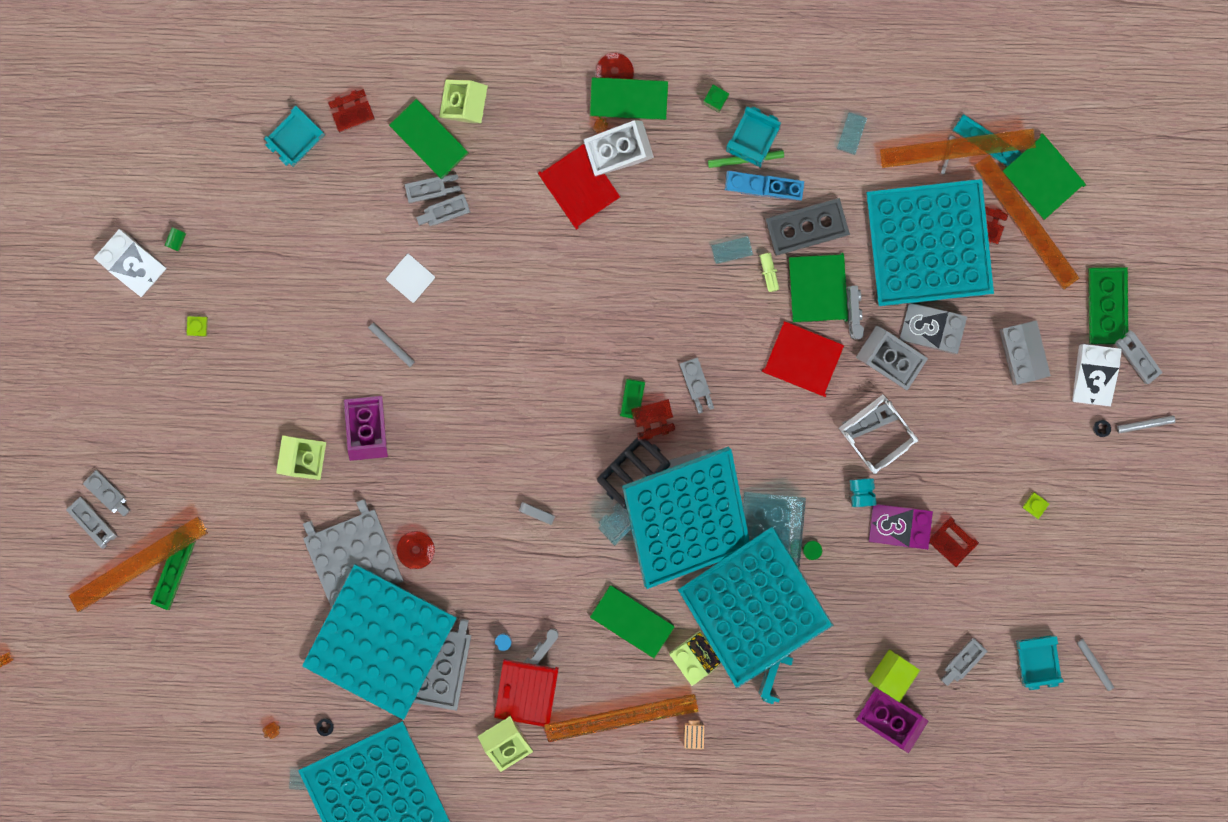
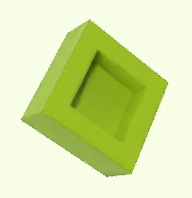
M187 316V336L207 337L208 317Z
M1033 492L1022 508L1036 519H1039L1049 506V503Z

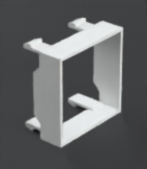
M883 394L839 427V430L873 474L889 465L906 452L911 445L918 442V438ZM884 401L905 426L911 438L873 466L864 459L854 446V440L845 430L857 424Z

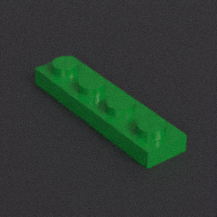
M177 532L150 604L165 610L171 609L197 538Z

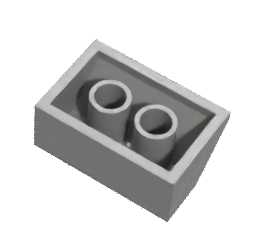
M1037 320L999 330L1013 385L1051 376Z

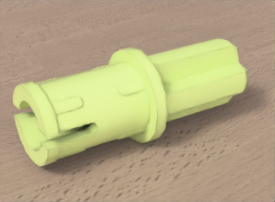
M762 254L759 257L763 267L762 275L765 276L768 291L779 290L775 273L777 269L774 268L772 254Z

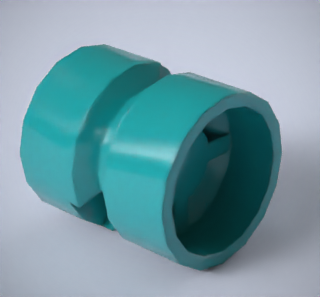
M874 478L849 480L850 491L854 494L851 496L852 507L877 505L876 494L872 492L875 489Z

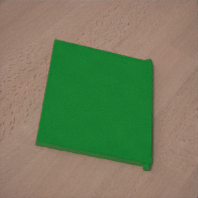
M1041 133L1040 137L1002 172L1039 216L1045 220L1082 186L1085 187L1086 184L1048 138Z
M840 253V255L789 257L792 322L848 321L844 253Z

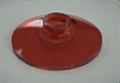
M620 53L605 55L600 59L596 67V77L633 79L634 68L631 61ZM612 68H617L619 72L612 74L611 70Z
M411 531L400 538L396 549L397 557L405 567L421 569L433 560L435 546L427 534L420 531ZM414 546H418L420 548L419 553L416 554L413 552Z

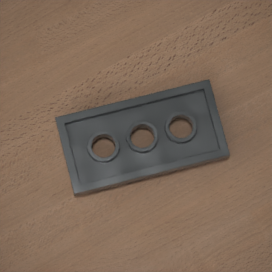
M840 198L765 219L776 256L850 235ZM827 216L831 219L829 227L822 226V217ZM804 222L812 223L813 230L811 232L803 230L802 225ZM786 227L794 229L795 234L793 237L788 238L784 235Z

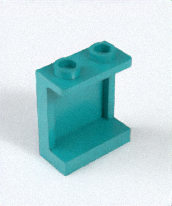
M297 106L291 110L292 113L268 137L264 138L267 141L265 146L273 153L277 151L281 155L279 159L286 166L290 164L292 167L325 136Z
M746 107L732 139L727 144L726 152L761 168L780 130L781 122L773 115L767 116L762 114V111L756 107Z
M1050 635L1016 640L1022 684L1025 688L1038 690L1042 685H1047L1050 688L1057 687L1059 683L1064 682L1059 665L1057 636Z
M791 655L786 656L765 670L758 692L764 702L774 704V702L779 703V696L770 692L780 662L791 666L794 659Z

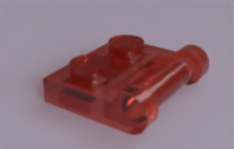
M950 516L930 537L929 544L954 567H957L979 542L975 538L972 539L955 523V519ZM950 528L967 546L962 548L945 531Z

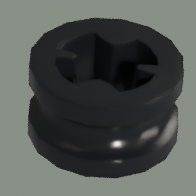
M1099 420L1094 424L1093 431L1099 437H1106L1111 432V425L1105 420ZM1101 423L1107 426L1104 434L1102 432L1099 434L1097 431L1099 429L1098 425Z
M327 718L321 719L316 726L317 732L321 736L330 735L334 729L333 722ZM323 722H327L326 725L330 724L331 727L328 728V732L321 731L320 727H322Z

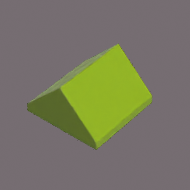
M889 649L868 681L900 702L921 670Z

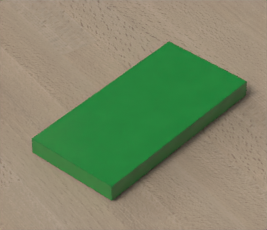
M592 77L590 116L666 120L668 81Z
M417 99L389 124L397 135L441 180L469 154Z
M1128 267L1088 268L1089 345L1115 344L1119 339H1123L1128 332Z
M612 585L609 586L590 616L591 619L655 659L675 627Z

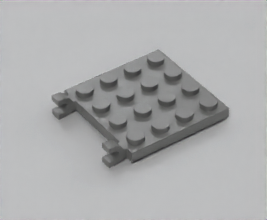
M365 499L356 502L362 515L316 533L312 520L303 524L308 534L303 539L331 608L354 564L373 572L393 584L404 580L376 510L369 511Z
M461 618L458 632L450 631L413 703L457 711L472 636L471 634H466L469 620Z

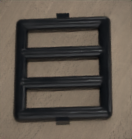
M639 435L598 476L597 482L607 491L606 494L612 500L615 499L624 509H627L625 498L606 479L615 472L626 484L634 482L620 467L627 458L646 477L668 469L671 463L655 444L652 445L643 435ZM640 445L661 463L654 472L633 453Z

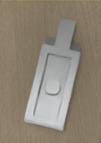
M462 194L429 206L424 210L425 214L416 217L419 226L425 223L433 226L471 212L466 198Z
M95 470L83 483L112 512L118 511L123 516H126L131 511L124 504L127 501L124 498L125 496L98 470Z
M972 638L944 669L947 673L941 681L948 686L953 680L958 682L960 679H963L987 653V650Z

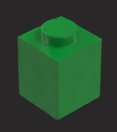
M712 85L703 101V105L720 113L729 97V93Z

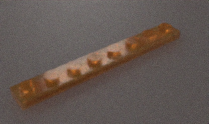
M1026 129L879 150L882 168L1030 149L1036 148L1034 129Z
M989 154L973 166L1061 288L1065 290L1080 279Z
M195 517L70 594L69 598L76 611L81 612L207 535L208 531L200 517Z
M695 694L585 717L572 718L561 722H553L544 726L548 742L694 713L698 712Z

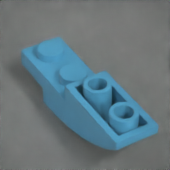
M727 171L725 191L800 201L803 197L804 181Z

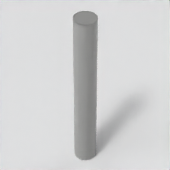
M372 323L368 327L409 367L415 363L378 326Z
M1173 415L1117 426L1118 433L1172 424L1175 423V417Z
M1084 639L1077 642L1078 646L1108 691L1114 688L1112 682Z

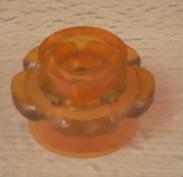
M598 117L592 130L597 132V134L605 132L608 127L606 118Z
M275 722L269 723L262 729L265 734L264 738H275L279 735L281 727Z

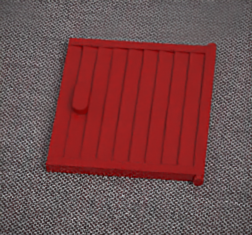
M582 144L543 172H538V175L576 230L579 229L578 226L621 198L605 174L594 175L585 144Z
M784 321L765 369L763 368L761 372L826 397L827 394L825 392L844 345Z
M504 659L494 718L505 720L511 716L514 722L542 726L545 729H549L559 667L551 668Z

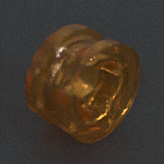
M10 652L0 656V668L14 661L10 657Z

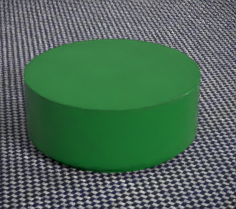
M809 541L803 547V554L809 560H817L822 555V546L816 541Z

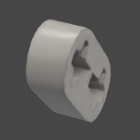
M524 502L521 503L518 510L552 525L555 519L554 515Z

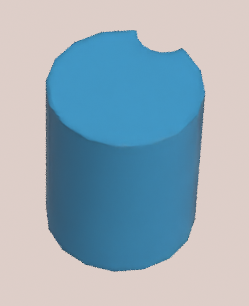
M507 633L499 634L495 640V645H498V649L501 651L508 650L512 644V638Z

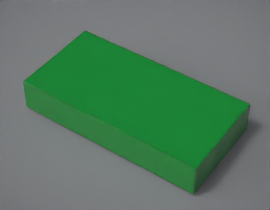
M626 379L620 417L639 420L645 382Z

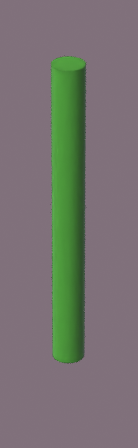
M784 150L768 152L765 160L784 158ZM739 157L708 160V168L749 162Z

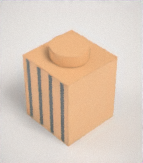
M689 720V723L684 724V748L704 749V724L700 723V720Z

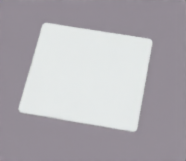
M407 254L386 280L414 303L435 279V276L412 256Z

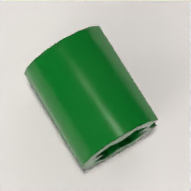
M172 227L164 246L179 252L187 233Z

